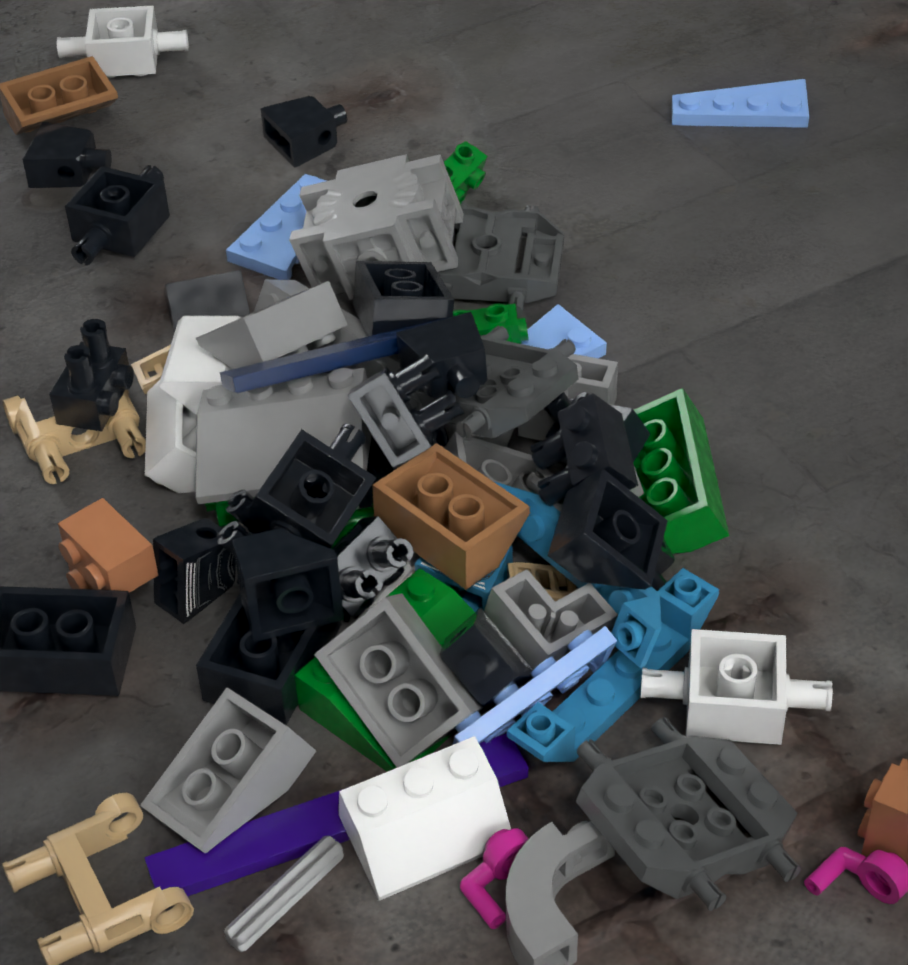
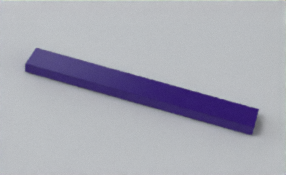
M507 733L494 737L489 743L485 741L479 743L497 778L499 788L528 778V766L516 743L507 737ZM339 791L246 822L207 853L202 852L193 844L187 842L144 858L154 889L159 886L161 890L169 887H179L185 891L187 896L302 857L324 836H331L339 843L350 839L339 817Z

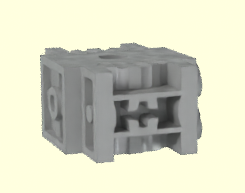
M407 154L338 170L334 180L301 187L299 196L306 209L303 229L291 231L289 241L311 287L329 281L334 294L346 292L349 300H352L354 297L356 261L432 262L437 272L457 268L458 256L452 243L454 225L463 222L464 213L441 154L414 161H409Z

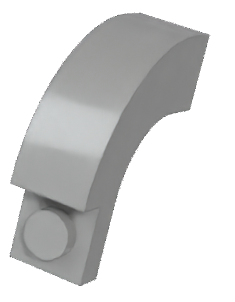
M582 821L576 824L565 835H562L553 822H550L533 834L517 853L511 865L506 883V930L510 949L518 965H572L577 962L578 933L559 910L554 899L566 883L615 856V849L592 821Z

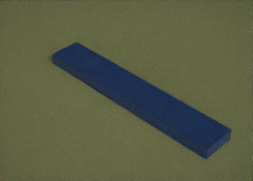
M442 319L220 372L222 387L235 393H241L398 354L396 332Z

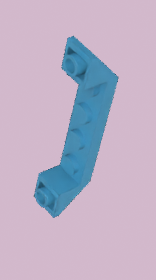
M495 482L530 506V514L517 536L578 588L588 584L579 581L548 557L561 512L554 506L546 505L538 494ZM591 583L618 614L611 632L617 640L615 647L638 667L646 666L661 631L660 593L653 587L643 590Z
M682 568L657 591L660 593L661 631L646 666L638 667L618 650L553 712L537 702L507 730V737L543 762H574L579 757L577 749L584 741L587 740L589 742L592 739L595 742L641 698L642 668L669 671L690 650L692 629H701L719 596V589Z

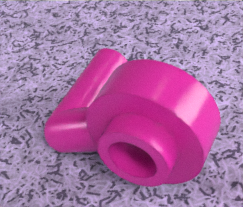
M518 828L502 829L493 834L485 845L486 850L483 854V862L460 882L461 892L491 929L500 927L506 920V914L484 887L495 878L499 880L508 878L511 865L517 853L529 839Z
M839 847L804 880L806 888L812 894L818 896L843 871L848 870L859 876L863 886L876 899L887 904H895L908 892V866L901 857L891 852L875 850L866 857L847 847Z

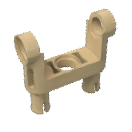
M128 390L124 391L119 400L116 414L109 418L102 432L87 430L81 435L71 434L75 427L57 425L55 416L35 422L25 398L20 399L19 396H14L3 400L5 413L13 434L18 433L27 455L31 460L39 464L44 480L50 484H57L52 473L56 471L60 482L64 481L69 475V468L63 456L117 439L124 456L127 458H135L130 446H134L138 456L145 453L146 440L138 428L140 417L129 398Z
M118 793L110 796L98 806L94 816L47 836V839L43 841V847L9 862L2 863L14 893L55 873L57 877L62 876L81 914L79 915L80 921L44 938L36 939L46 965H59L91 949L94 953L105 952L151 929L158 934H167L178 930L191 919L194 908L185 891L179 887H169L161 890L159 886L111 908L87 859L88 856L128 839L127 834L134 831L143 820V812L132 794ZM129 812L121 819L113 821L115 818L122 815V813ZM174 906L170 910L166 911L167 908Z

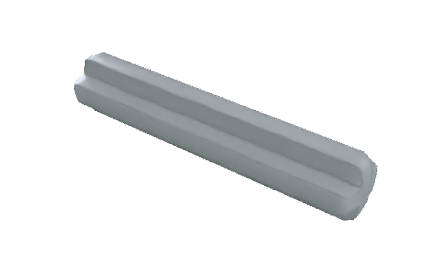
M331 836L322 837L225 928L224 933L227 942L239 952L246 951L343 859L344 854L341 844Z

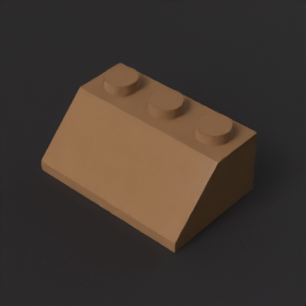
M93 56L0 83V97L4 116L15 135L38 129L42 122L61 123L73 117L96 112L99 109L111 106L118 99L117 91Z
M437 443L372 485L374 516H379L397 538L406 539L410 542L413 552L465 590L499 567L530 514V506Z

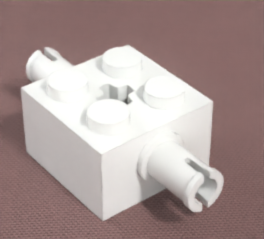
M154 6L90 9L86 36L57 37L59 58L93 56L107 78L125 75L142 77L148 74H156L157 55H160V52L188 51L189 48L187 30L158 32Z
M692 629L688 667H685L684 672L642 668L641 698L683 700L684 705H687L686 737L699 736L737 742L781 745L788 707L831 711L832 681L790 679L789 674H786V635Z

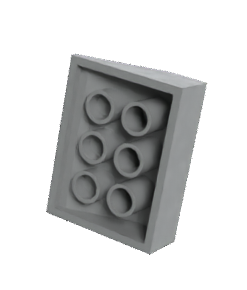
M339 368L329 373L314 374L241 393L225 389L222 385L203 390L197 412V503L227 501L240 490H246L252 497H255L301 429L327 446H330L343 424L355 426L347 440L348 442L353 439L360 429L364 433L366 441L351 461L367 471L372 434L348 397L352 388L367 380L365 368Z

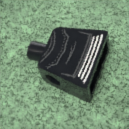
M209 519L197 520L153 539V551L158 570V576L154 578V603L183 624L191 620L229 590L235 582V556L218 543V538H221L219 534L223 528Z
M479 608L445 638L440 651L442 660L482 706H496L493 700L507 687L516 684L520 689L533 679L530 674L533 668L482 608Z

